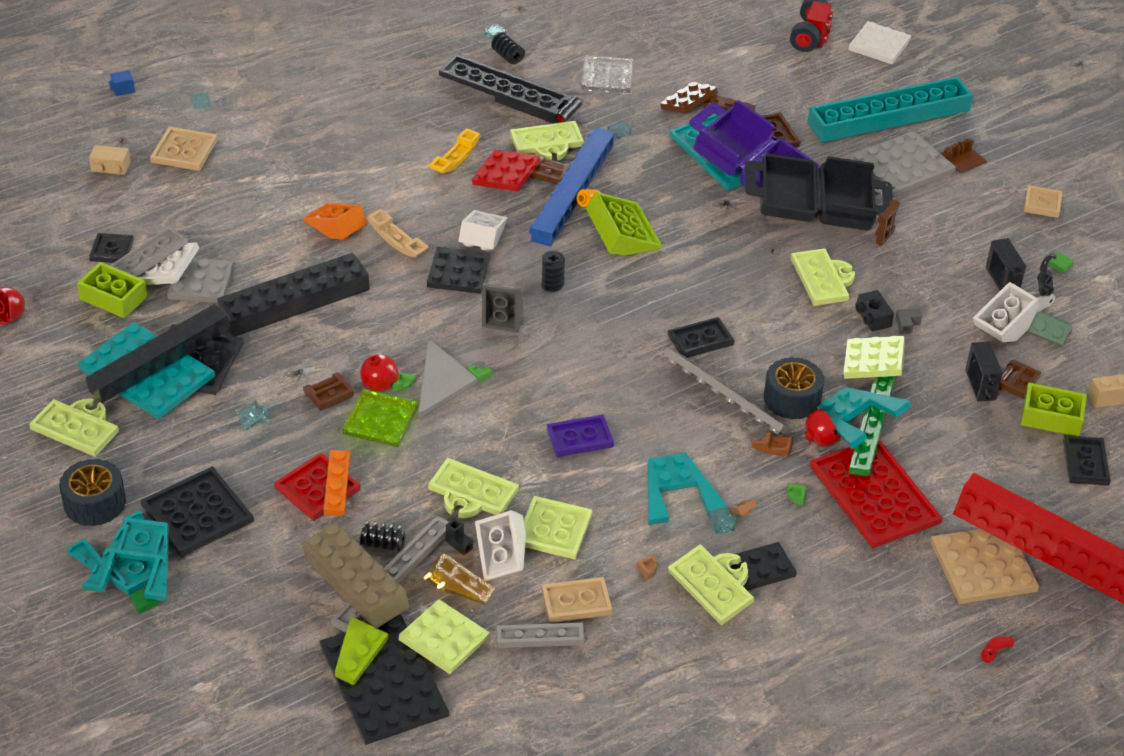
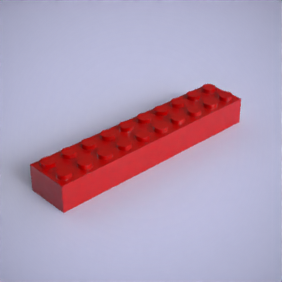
M974 472L963 486L953 515L1124 604V549Z

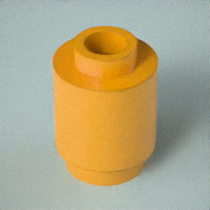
M596 189L580 190L577 194V202L581 207H586L595 192H601Z

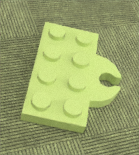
M576 121L510 130V136L517 153H535L551 161V153H556L559 161L566 157L568 148L582 147L584 143Z
M825 248L791 253V261L814 306L849 300L846 287L853 284L855 278V271H852L850 264L841 260H831Z
M53 399L29 424L31 430L94 457L119 432L117 425L106 421V409L101 402L97 404L96 409L88 410L95 406L94 399H82L70 406Z
M447 458L429 482L428 489L444 495V506L449 514L452 515L454 513L455 506L461 505L464 508L459 509L458 518H471L478 515L482 510L494 515L504 513L519 491V485Z
M700 544L668 566L669 573L721 626L754 603V597L743 587L748 579L746 562L742 563L739 569L730 568L731 565L738 564L741 561L740 556L736 554L723 553L713 557Z

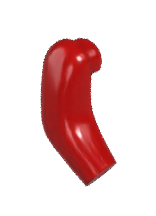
M995 636L991 638L981 651V659L986 663L994 661L1000 649L1014 646L1013 637Z

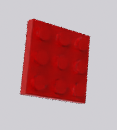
M494 150L472 178V184L519 191L541 162L540 156Z
M319 453L274 482L275 489L313 521L324 515L329 458L323 453ZM348 476L346 500L361 490L360 484L350 476Z

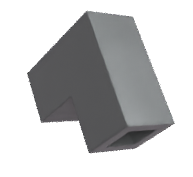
M920 309L897 310L895 319L900 334L912 333L913 325L921 324L922 315Z

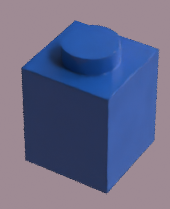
M130 70L110 74L111 80L108 81L110 91L113 90L115 96L135 93L134 80Z

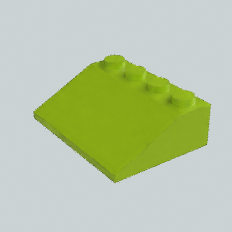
M595 192L586 206V210L609 253L625 256L659 250L663 247L638 202Z

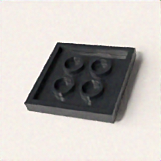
M437 247L427 279V287L481 294L482 284L484 283L490 260V253Z

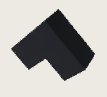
M456 518L446 524V542L462 555L467 554L473 549V540L464 534V524Z

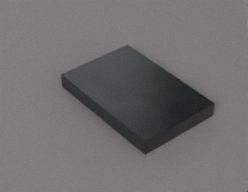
M719 317L668 330V336L678 352L686 358L733 346L735 341Z
M1064 435L1063 444L1069 483L1109 486L1111 480L1104 438Z

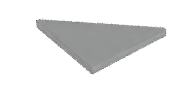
M431 340L428 341L419 405L420 418L478 383V378Z

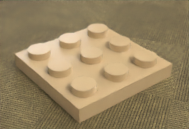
M169 126L150 156L151 163L200 171L218 140L217 135Z

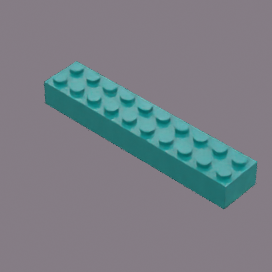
M957 76L809 107L807 123L821 143L968 112L971 108L973 94Z

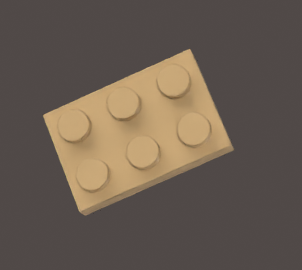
M604 577L542 585L541 590L549 623L612 615V606Z

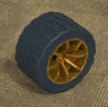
M789 357L775 361L770 365L766 373L763 398L768 406L767 408L783 418H807L821 404L824 375L821 369L809 360Z
M86 459L71 465L60 478L59 488L64 511L73 522L84 526L102 525L112 521L123 511L126 504L125 490L121 471L115 464L107 460Z

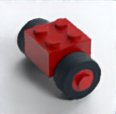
M827 0L803 1L800 15L804 21L797 23L790 34V43L796 50L809 52L815 49V47L822 48L824 42L827 43L832 27L830 21H832L834 13L831 11L832 5Z

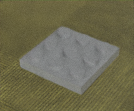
M193 258L179 281L170 284L167 293L168 299L218 303L217 298L226 294L233 270V261Z

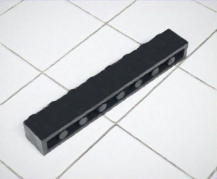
M213 304L87 376L86 381L89 392L101 403L106 402L230 330L228 315Z

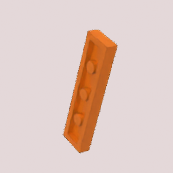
M330 450L324 516H345L350 450Z

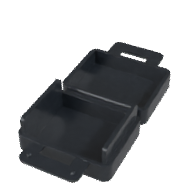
M765 154L761 162L747 161L745 163V192L748 195L760 197V212L765 216L811 222L814 220L818 209L819 221L822 224L869 231L873 228L876 221V214L884 213L888 208L889 201L893 200L892 184L887 181L874 180V163L828 156L825 163L819 168L816 167V163L812 160L775 154ZM756 171H760V187H756ZM875 189L882 190L883 206L875 204Z

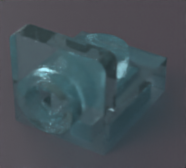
M256 400L237 413L246 430L263 419L268 424L271 423L268 416L271 414L264 404L261 406Z
M729 508L709 510L708 517L715 534L735 531L736 517L731 515Z

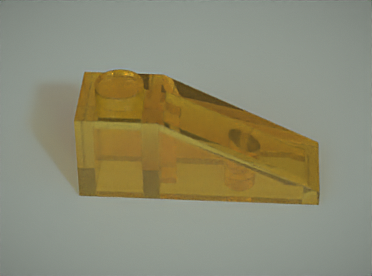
M444 552L431 564L424 579L440 590L483 605L487 603L494 590V587Z

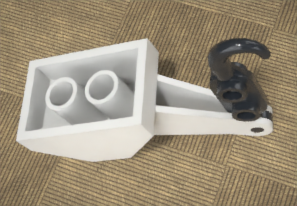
M1054 253L1047 255L1040 265V273L1037 276L1039 292L1028 293L1009 282L973 317L974 325L1001 342L1017 341L1029 329L1036 313L1051 306L1055 301V296L1052 294L1054 291L1053 276L1047 266L1052 258H1057Z

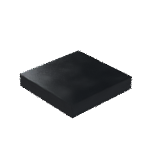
M97 233L89 255L90 261L116 262L130 252L134 241L133 235Z

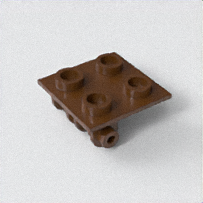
M969 138L946 147L944 152L940 153L956 166V170L960 173L987 163L983 157L972 149L974 141Z

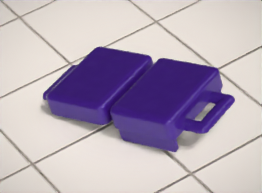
M736 100L734 106L730 107L727 111L716 103H710L689 121L690 126L699 132V135L695 138L693 149L729 176H735L742 170L739 182L744 187L745 163L747 161L761 162L765 154L812 160L784 139L774 141V125L740 100ZM713 113L719 116L708 127L702 124ZM756 171V187H760V171Z

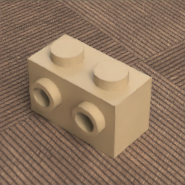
M95 145L89 157L91 172L125 175L131 162L129 148Z
M1124 374L1092 378L1087 395L1094 408L1124 404Z

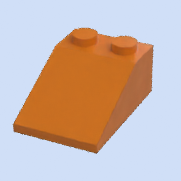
M326 203L302 217L303 221L329 238L339 239V241L349 238L350 234L361 231L362 227L367 225L362 207L359 204Z

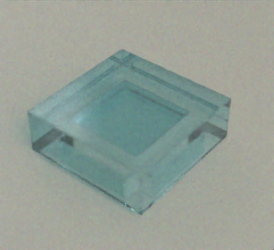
M498 24L484 29V34L491 39L499 32L506 33V30Z
M208 92L191 95L194 109L211 107Z
M621 120L608 126V131L614 132V137L617 139L631 134V128Z

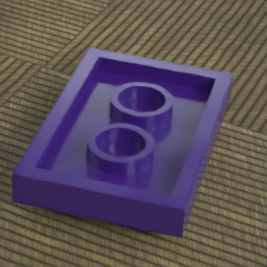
M603 414L547 424V432L556 457L614 447V440Z

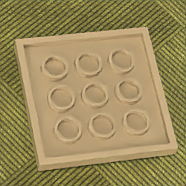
M976 529L931 536L930 542L958 604L1038 592L1039 585L1022 551L986 531Z

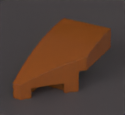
M771 432L766 433V437L759 441L756 439L752 441L753 448L780 456H789L793 445L792 437L772 436Z

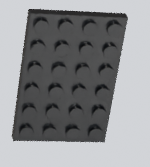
M401 614L377 628L388 633V640L355 685L335 677V669L346 632L320 640L322 652L365 745L449 717V710L422 655L398 640L399 634L407 628Z

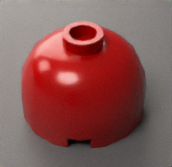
M0 287V324L5 325L16 322L24 313L25 299L18 290L12 287Z
M384 354L370 356L362 363L360 369L363 386L365 388L368 387L373 392L389 389L391 387L390 384L394 381L396 383L400 376L395 361Z
M822 407L807 417L804 435L809 443L813 441L817 446L829 447L841 440L839 434L835 436L833 431L836 430V427L826 411L822 412Z

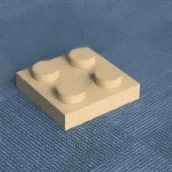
M1028 185L1024 212L1059 218L1062 191Z

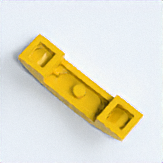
M466 128L457 137V143L443 157L437 156L429 164V168L443 174L453 171L470 155L481 134Z

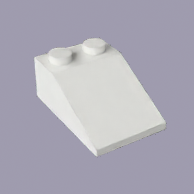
M473 210L462 221L458 242H462L463 245L468 247L475 245L479 246L482 250H493L498 244L508 217Z
M511 510L475 521L484 581L487 582L523 571L526 540L523 515Z

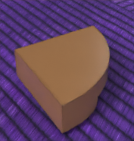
M655 554L636 563V567L646 580L652 578L656 573L657 558Z

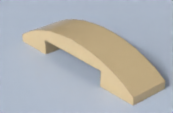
M381 208L367 216L368 221L377 233L399 252L416 258L429 250V246L419 238L412 239L392 223L393 218Z

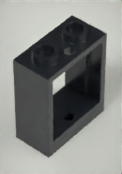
M1009 238L993 240L991 242L986 269L998 289L1001 291L1009 282L1021 288L1026 264Z
M990 341L971 343L965 371L977 402L994 401L997 398L1003 374Z

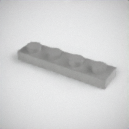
M583 623L497 626V648L584 645Z

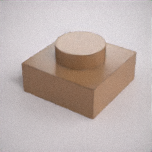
M749 499L728 508L731 515L743 517L749 515L751 510L756 508L757 505L755 499Z

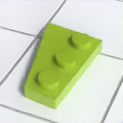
M351 616L335 669V677L355 685L388 640V633Z

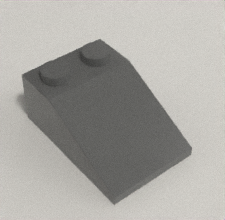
M483 283L482 327L519 332L523 319V301L520 289Z

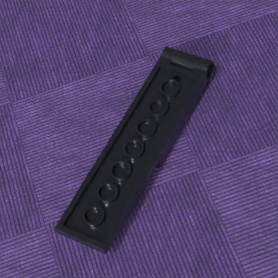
M455 54L439 69V76L495 96V102L553 124L566 122L582 105L581 100L576 96L564 94Z

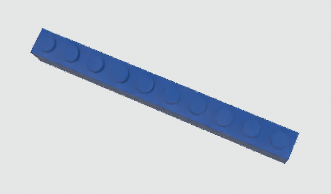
M595 127L593 132L589 133L586 143L582 144L581 151L577 152L574 162L570 163L568 171L564 172L561 182L557 183L556 190L551 193L549 201L545 202L542 212L538 213L535 223L531 224L529 233L531 234L532 242L552 246L578 204V192L588 188L614 146V132Z

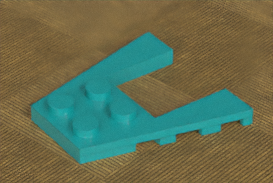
M844 387L820 404L817 409L822 407V412L826 411L836 427L835 432H838L843 441L847 442L851 449H854L865 441L867 436L865 432L847 422L871 405L898 417L911 408L909 400Z
M687 453L648 458V525L667 523L669 521L660 492L697 487L707 516L727 513L728 507Z
M141 510L122 519L123 523L126 518L144 520ZM86 538L67 547V552L70 556L91 570L102 559ZM118 557L114 562L108 582L127 595H130L147 586L155 562Z
M126 518L113 537L114 541L110 547L106 548L103 552V557L98 565L95 564L91 570L90 577L82 583L83 590L104 593L116 557L155 562L144 595L146 599L167 601L168 523Z

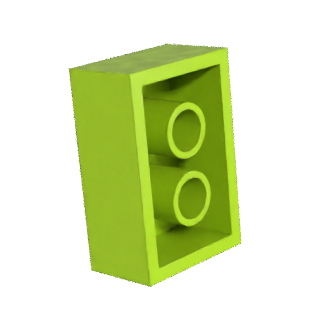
M99 262L77 282L80 300L124 319L147 298L145 280L102 262Z
M1028 382L1020 425L1079 436L1084 421L1087 394Z

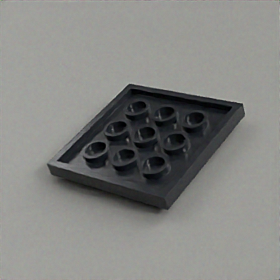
M172 324L169 330L177 325ZM221 334L188 353L189 356L214 370L215 377L199 388L197 392L217 395L244 344L243 338Z
M213 466L140 500L141 506L153 521L168 523V541L180 557L254 522L251 512Z

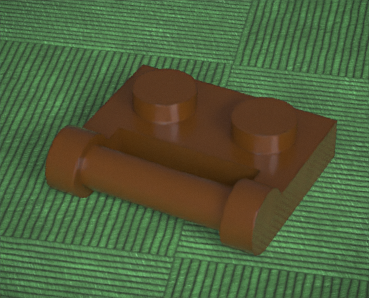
M540 156L541 162L530 177L553 184L561 182L563 174L568 171L570 164H562Z
M889 201L886 211L882 212L878 217L879 226L875 236H877L876 244L880 246L895 231L894 222L896 211L900 205L899 201Z
M1010 360L1002 374L999 390H1005L1024 399L1028 382L1035 384L1040 378L1041 372L1016 360ZM1017 371L1018 373L1011 382H1008L1007 379L1011 374Z
M339 372L313 385L303 386L305 395L313 401L319 410L354 396V390Z

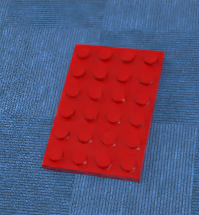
M880 439L870 476L849 474V467L854 453V449L850 447L810 461V468L872 549L942 523L943 518Z

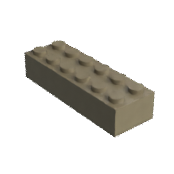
M337 522L301 543L306 561L369 625L378 628L410 608L405 589Z

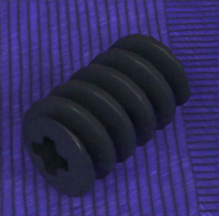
M499 32L493 37L491 42L492 49L508 63L517 64L522 61L525 56V50L506 33Z
M548 251L542 257L541 286L545 291L556 292L564 286L565 257L558 251Z
M366 520L361 531L360 545L364 541L367 547H370L373 543L374 548H378L381 544L382 549H386L389 545L390 550L393 551L397 547L398 551L401 552L405 544L406 533L402 531V525H399L397 530H394L393 524L390 525L389 529H386V524L383 522L381 527L378 528L377 521L371 527L369 520Z

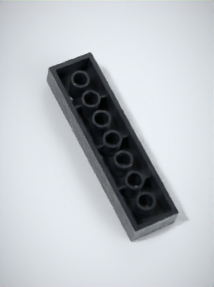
M352 252L217 298L218 307L228 315L229 331L236 337L369 291V274Z

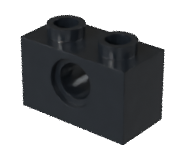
M879 290L858 294L857 302L855 303L856 311L860 313L865 325H868L872 332L892 327L894 312Z

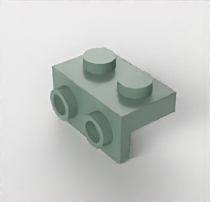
M1037 312L1028 329V333L1063 347L1068 335L1072 332V325L1066 320H1057L1046 312Z

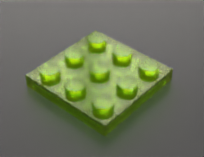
M363 389L342 428L343 434L399 448L418 409V402Z

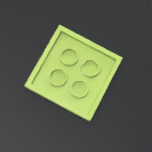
M904 336L848 339L843 372L844 379L902 376L905 347Z
M534 496L524 519L526 532L525 548L576 559L593 510Z
M438 599L399 634L398 640L451 674L489 639L490 632Z

